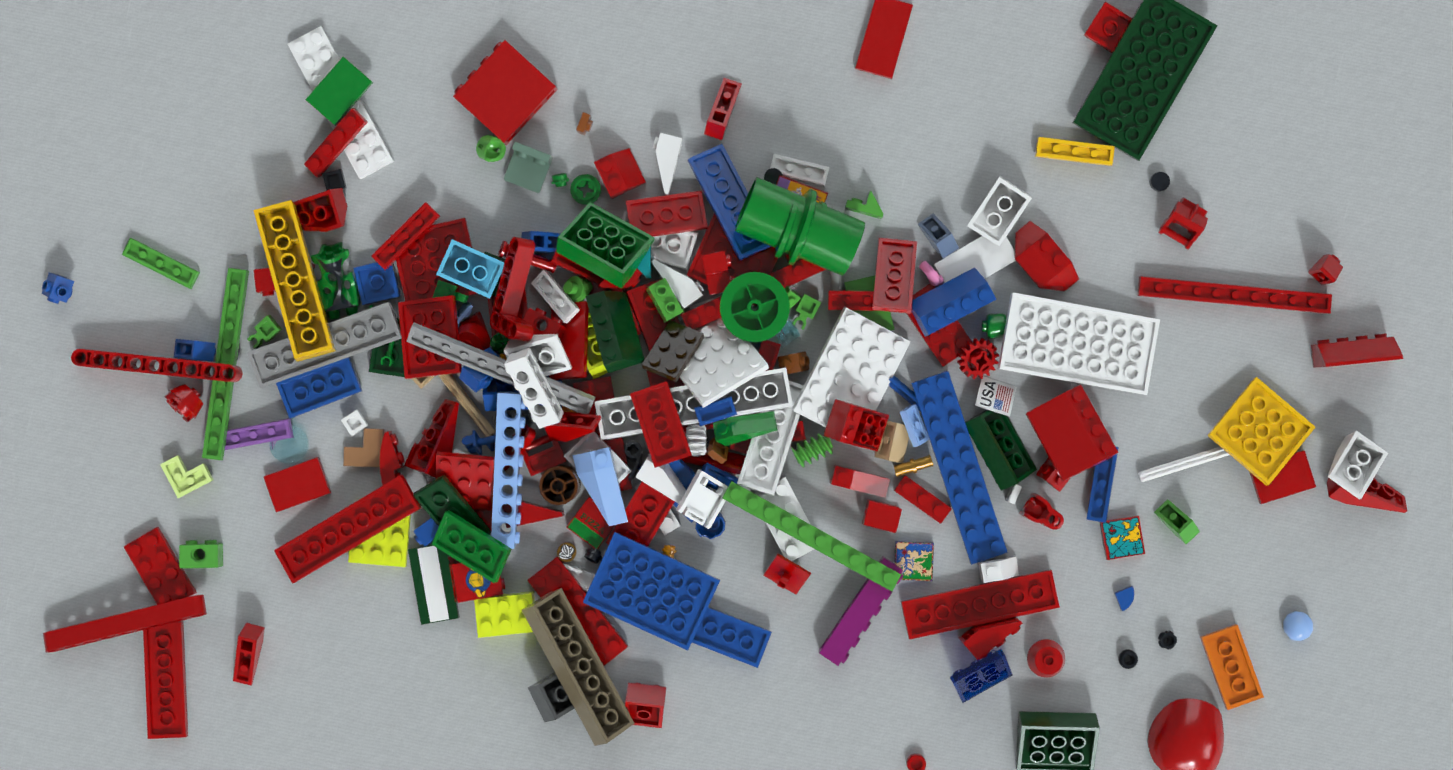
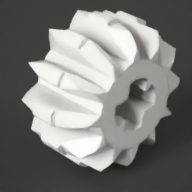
M699 424L688 425L686 428V438L692 456L705 455L707 452V431L705 425L701 427Z

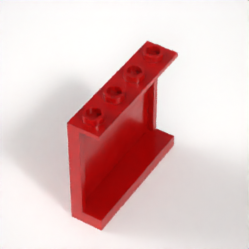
M504 40L497 43L493 48L494 52L480 62L481 66L477 71L473 70L468 75L467 82L464 85L460 84L455 89L453 97L507 146L558 89L513 46Z

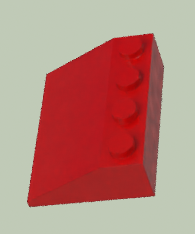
M1082 385L1074 387L1026 413L1029 422L1062 482L1119 453Z

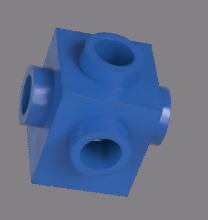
M49 272L47 279L42 284L41 294L47 296V300L59 304V301L67 303L72 295V287L75 281Z

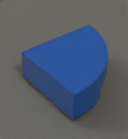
M1133 586L1114 593L1121 611L1129 608L1134 600Z

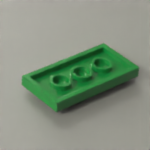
M450 510L444 513L431 544L493 583L498 582L512 550Z

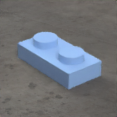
M909 405L900 411L902 421L913 447L920 446L929 440L917 405Z

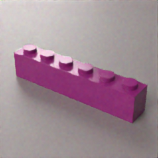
M882 556L879 563L901 574L897 582L898 584L904 576L902 574L903 569ZM867 578L820 647L819 654L837 666L840 663L844 664L850 655L848 653L850 648L856 647L860 641L859 635L862 631H867L871 624L869 620L873 615L877 616L882 608L880 604L884 599L888 600L893 591Z

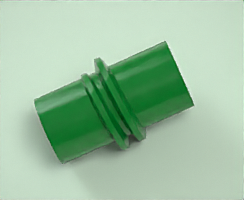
M756 177L744 201L734 230L774 247L775 257L780 258L785 252L789 253L788 264L792 266L801 258L843 276L857 252L864 233L865 222L830 208L823 201L816 202L817 192L813 189H809L802 196Z

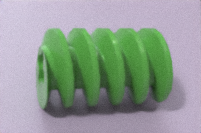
M817 434V441L810 437V444L804 440V447L799 443L796 444L797 450L791 447L798 464L803 468L805 467V461L812 464V457L818 461L819 454L824 458L826 457V451L833 454V446L830 439L826 436L823 437L821 434Z

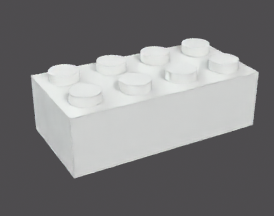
M785 476L779 479L774 496L758 491L754 492V494L810 524ZM766 523L783 556L790 561L814 550L812 547Z

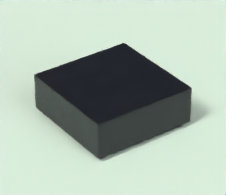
M342 169L322 173L326 191L347 188Z

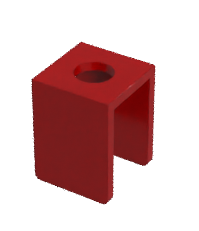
M868 499L862 524L896 533L902 509Z

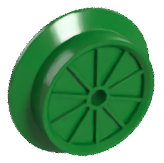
M761 272L744 273L734 278L724 289L720 300V314L726 328L734 336L749 342L765 341L778 334L785 326L790 311V302L785 288L777 279ZM753 303L758 305L756 310L751 309Z

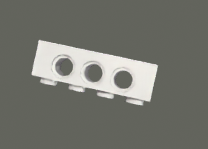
M527 348L509 354L504 363L505 370L512 377L516 390H519L523 404L528 407L533 422L537 424L539 429L559 423L564 412L531 349Z

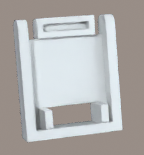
M698 469L676 510L703 526L704 524V527L709 529L726 501L722 497L728 486ZM708 481L719 486L716 493L705 487Z

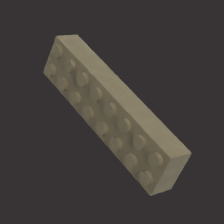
M562 588L549 592L522 609L527 622L594 745L607 744L635 724Z

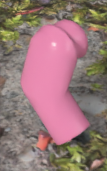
M923 261L919 268L925 273L930 284L935 287L942 285L943 277L938 275L928 262Z

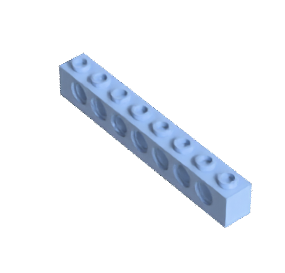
M500 391L497 393L491 536L514 549L516 544L520 543V532H517V524L521 523V513H518V505L522 503V494H519V486H522L523 483L520 467H523L524 456L520 455L521 448H524L525 440L524 436H521V430L525 428V417H522V409H526V406L523 404L520 392ZM508 407H513L516 410L515 417L508 416ZM513 427L516 431L515 436L507 435L506 428ZM505 447H513L515 450L514 455H507ZM506 465L513 467L514 473L512 475L505 473L504 467ZM510 485L513 488V493H505L503 486ZM509 504L512 507V512H504L502 506ZM503 523H508L511 526L510 532L503 531Z

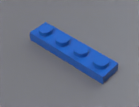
M1118 453L1095 466L1086 520L1103 523L1107 521Z

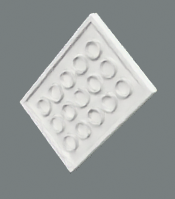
M844 307L792 411L824 427L827 426L835 399L876 411L889 386V378H893L910 341Z

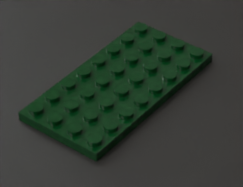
M1142 0L1072 123L1107 144L1115 146L1116 149L1133 159L1140 161L1218 25L1175 0Z

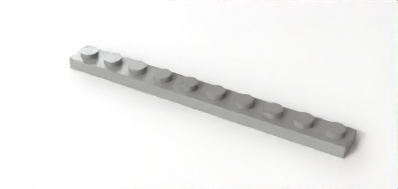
M415 322L413 323L406 342L514 386L512 377L505 370V359ZM545 376L560 405L579 413L589 414L595 396Z

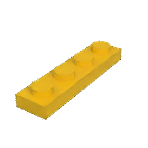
M1038 137L1035 157L1112 166L1115 146Z

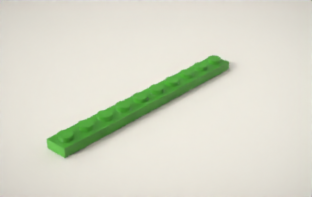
M228 268L215 363L237 364L249 276L248 270ZM230 369L228 376L232 378L234 372L233 369ZM212 381L202 458L223 460L234 382Z
M732 481L722 497L724 500L890 591H893L901 576L898 572Z

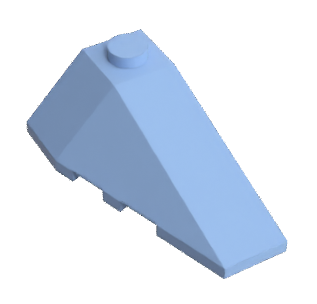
M611 447L572 455L578 477L607 524L613 526L628 522Z

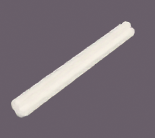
M1217 447L1140 471L1138 476L1141 482H1145L1230 454L1223 448Z

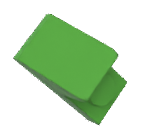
M871 190L869 191L866 205L862 204V200L856 198L846 202V210L878 219L883 218L884 213Z

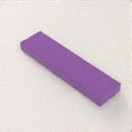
M291 419L227 430L225 450L294 438Z

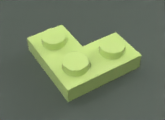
M179 455L160 464L177 498H181L214 480L205 463L187 471Z

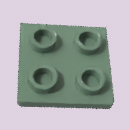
M514 142L512 147L514 153L504 180L540 193L553 160L552 156Z

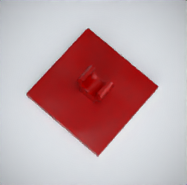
M777 554L763 576L777 583V586L782 589L785 588L797 594L811 575V572Z

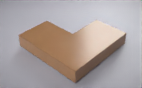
M364 428L363 447H344L343 466L380 467V449L384 429Z

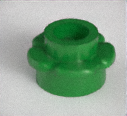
M567 173L552 175L551 184H555L556 187L566 186V182L569 181Z

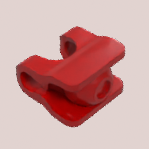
M1032 493L1030 495L1032 497L1027 500L1023 511H1020L1019 514L1050 529H1060L1064 524L1063 516L1054 510L1046 499L1036 493ZM1053 515V518H1054V519H1053V521L1050 523V522H1049V517Z

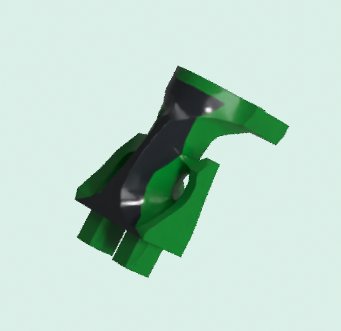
M342 242L332 245L322 244L319 253L311 255V260L314 264H318L321 270L322 279L317 281L324 311L327 312L329 319L339 318V309H346L347 316L358 313L360 297L353 272H349L347 275H344L343 263L349 256V249H344ZM328 274H334L336 276V280L329 277ZM346 280L350 282L349 289L344 286ZM324 288H329L331 292L329 294L325 293Z

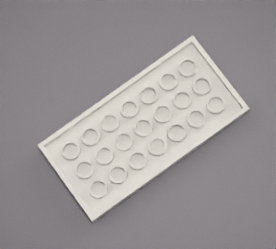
M1011 293L998 369L1147 395L1160 319Z

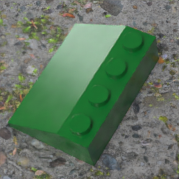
M589 202L558 236L556 252L622 289L636 271L654 242L655 237Z

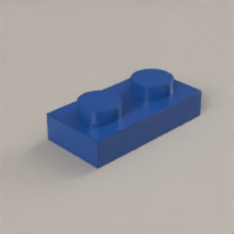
M709 463L704 464L702 467L703 472L726 486H729L731 481L736 484L738 482L737 477ZM708 481L706 484L715 490L719 487L711 481Z

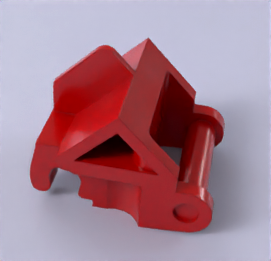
M1183 197L1180 202L1177 201L1169 217L1162 223L1158 233L1169 236L1189 250L1206 227L1208 218L1205 216L1208 211L1199 207V204H1194ZM1170 223H1177L1188 229L1187 232L1191 236L1188 239L1167 226Z

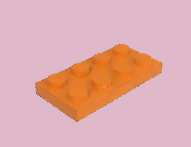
M1237 624L1200 637L1227 710L1264 698Z

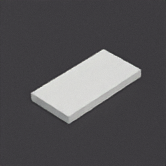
M625 211L622 220L628 222V215ZM690 231L654 236L655 240L651 245V260L655 259L658 262L687 270L698 233Z
M981 236L933 264L938 274L943 277V283L974 267L985 279L1016 261L1015 250L1007 237L999 247Z

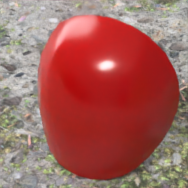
M1185 698L1169 703L1156 716L1149 730V752L1154 763L1161 770H1215L1223 752L1224 727L1222 715L1213 704L1203 700Z

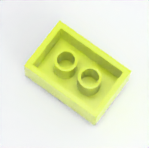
M534 591L503 594L474 600L478 638L533 632L522 609L535 602Z

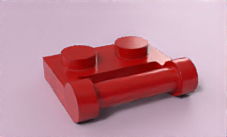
M548 435L533 440L522 452L531 476L567 462L559 441L550 440ZM552 441L553 447L529 456V450Z

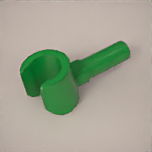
M394 341L389 343L386 355L381 358V365H384L385 358L390 360L389 367L394 363L392 356Z

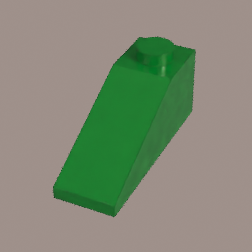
M773 411L730 417L713 423L715 439L724 446L778 430Z

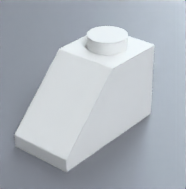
M1016 556L978 562L980 580L983 583L1019 576Z

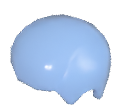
M1294 611L1284 619L1283 630L1291 640L1303 641L1313 632V622L1306 613Z

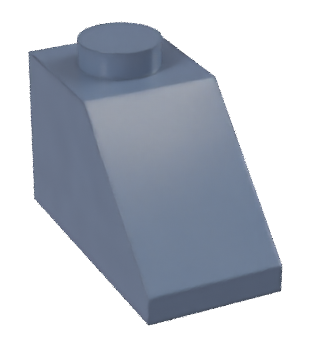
M934 213L918 223L926 238L943 259L959 248L953 234Z

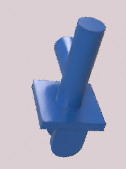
M472 430V435L463 437L462 443L470 454L478 453L482 456V446L487 445L490 451H495L496 435L480 438L477 432Z

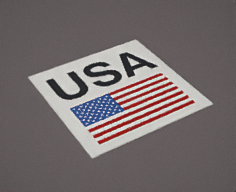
M983 376L975 406L1010 417L1017 387Z

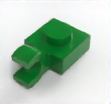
M438 280L432 298L453 295L457 301L467 303L469 296L456 292L458 286Z

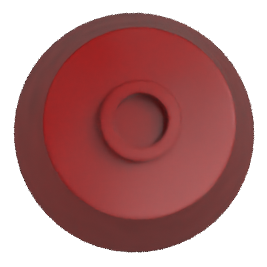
M466 323L458 327L459 341L483 351L488 347L490 348L488 331L482 325Z
M186 384L168 390L169 393L164 398L167 399L166 401L171 408L180 415H183L182 418L186 422L193 418L195 419L203 406V402L199 398L201 395L195 388H189Z
M1039 640L1028 651V666L1034 674L1040 677H1053L1064 667V650L1053 640Z

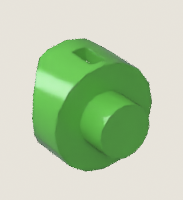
M492 135L481 137L476 146L479 158L488 162L501 160L506 151L504 143Z
M577 276L570 277L563 286L564 292L573 302L584 301L585 296H588L593 289L589 280Z

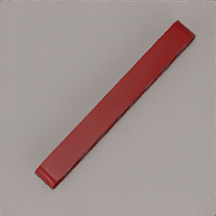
M76 349L71 355L72 363L83 367L225 382H238L243 375L242 369L239 366L87 349ZM83 354H85L86 357L84 362H82ZM101 356L104 357V361L102 364L100 363ZM120 357L122 358L121 366L118 365V360ZM138 359L141 361L139 368L136 366ZM158 361L159 368L156 370L155 363ZM175 363H177L178 369L176 372H174L173 365ZM193 365L196 366V372L194 374H192L191 368ZM212 367H214L215 373L213 376L210 375V369ZM230 369H233L234 372L232 378L228 376Z
M204 595L190 596L43 633L45 652L61 651L206 615Z

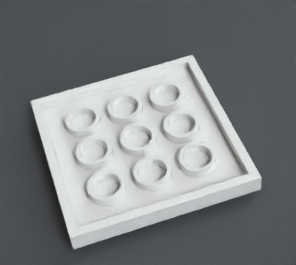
M719 318L697 330L704 333V339L680 378L704 408L766 371L769 367L749 341H744L734 336L726 328L722 318Z

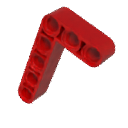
M513 237L508 247L490 316V326L509 339L529 342L533 337V327L517 317L532 262L535 243L533 240Z

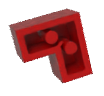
M725 251L701 255L710 296L723 293L726 286L734 279L733 275H729L728 268L731 267L729 254L725 255Z

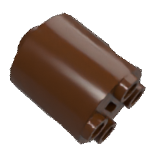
M565 465L554 466L542 475L539 483L540 493L550 504L563 505L576 498L579 494L581 480L576 470L572 467Z

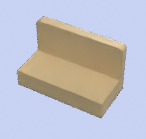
M887 421L878 452L875 451L874 457L903 463L909 440L905 425Z

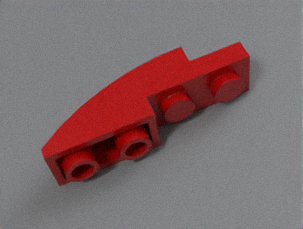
M392 431L384 433L381 443L380 474L382 485L402 475L400 472L398 473L397 469L403 468V463H405L402 452H399L397 448L399 444L398 438Z

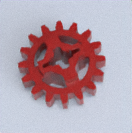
M982 337L979 341L973 338V343L967 341V347H961L963 353H958V356L961 358L957 361L960 365L959 369L967 377L971 376L973 379H976L977 376L983 379V374L990 376L989 371H995L993 365L999 363L995 359L999 357V354L996 352L997 347L991 341H986Z

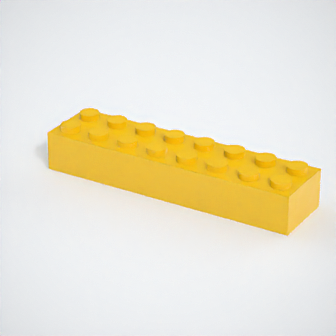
M289 200L253 210L294 359L299 362L335 352L294 202Z

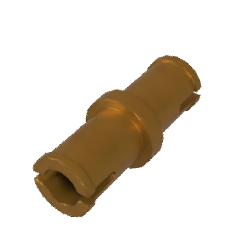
M930 455L915 460L912 458L908 462L893 465L897 477L911 472L915 474L918 473V470L934 466Z

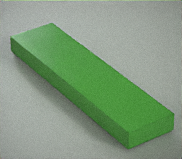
M133 238L129 239L122 253L123 256L189 289H192L200 274L199 271Z

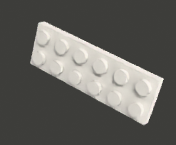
M789 381L794 406L804 385ZM793 407L771 410L775 413L778 430L751 439L737 482L738 485L767 495H775L800 414L792 411Z

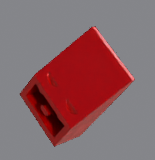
M835 399L823 436L878 452L889 415Z
M1014 617L976 625L968 629L959 639L978 661L980 659L984 660L991 654L990 651L995 646L998 648L1005 643V638L1008 635L1017 633L1021 629L1020 625L1023 623Z

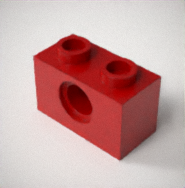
M529 307L523 320L532 325L533 335L558 334L561 340L567 329L562 325L563 321L554 316L552 319L546 317L547 312L538 307L535 310ZM546 321L547 327L541 331L540 325Z

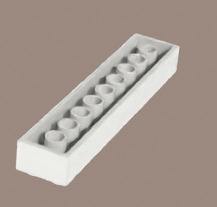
M786 368L764 371L717 399L720 400L732 396L737 415L732 417L793 407ZM685 385L670 388L682 426L698 424L694 408L701 406V404ZM630 395L595 401L596 413L601 415V420L598 424L601 440L643 433Z

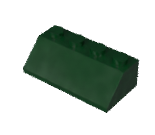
M604 290L585 296L603 365L607 372L611 373L643 363L645 358L627 293Z
M985 410L965 422L968 433L1001 491L1020 483L1037 470L1008 416Z

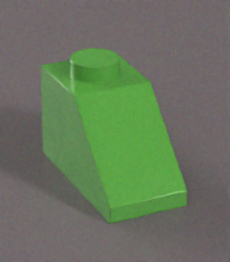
M1168 499L1154 512L1172 533L1185 544L1190 542L1200 532L1194 521Z

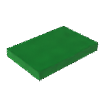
M342 57L305 100L336 126L373 82L345 57Z

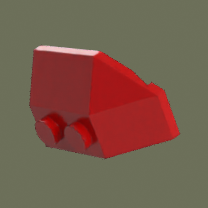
M1029 221L1015 233V260L1038 288L1065 292L1079 280L1070 259L1046 231L1032 221Z

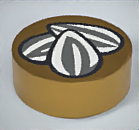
M569 542L562 543L557 549L559 559L564 562L572 561L577 554L576 547Z

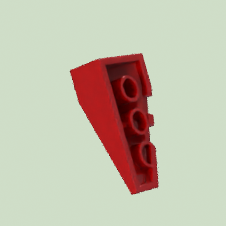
M342 188L330 189L294 201L302 230L328 232L344 226L348 206Z
M448 399L443 401L432 417L433 423L429 429H424L422 432L424 436L418 444L415 443L411 448L404 466L436 478L437 451L452 453L459 403Z
M1330 478L1327 480L1328 496L1333 500L1349 505L1401 513L1407 512L1405 496L1386 483L1382 485L1374 478L1360 500Z

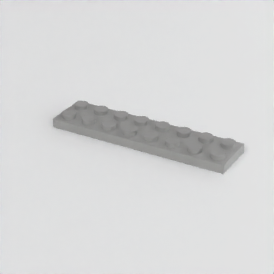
M391 302L328 323L335 352L297 362L294 359L289 338L247 352L260 388L401 339L400 327Z

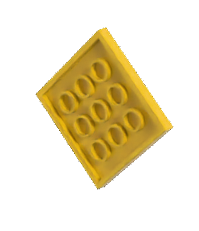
M1255 377L1207 436L1267 486L1315 429V426L1259 378Z

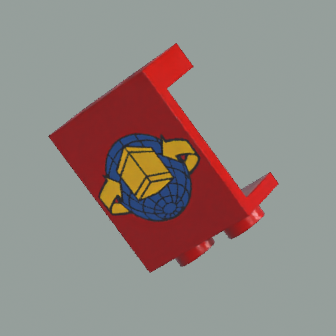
M462 563L449 564L455 602L460 603L503 595L505 581L501 576L498 582L493 583Z

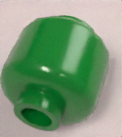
M1003 313L988 314L986 319L982 320V332H986L988 338H1003L1006 315Z

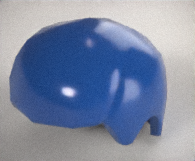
M719 513L709 529L705 528L704 524L702 526L697 522L695 529L700 537L713 539L724 532L726 521L722 514Z

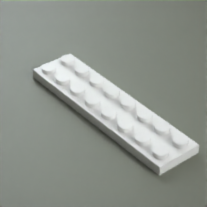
M322 26L288 43L312 91L340 61ZM360 98L352 108H355L368 123L344 151L358 178L362 179L389 165L394 160ZM329 121L332 129H334L336 126Z

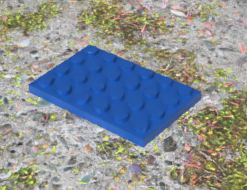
M614 532L583 603L685 650H689L720 579Z

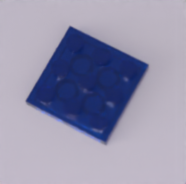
M999 649L998 651H991L987 654V657L981 660L973 661L969 667L955 671L950 679L960 700L964 703L1013 676L1005 654L1002 649Z

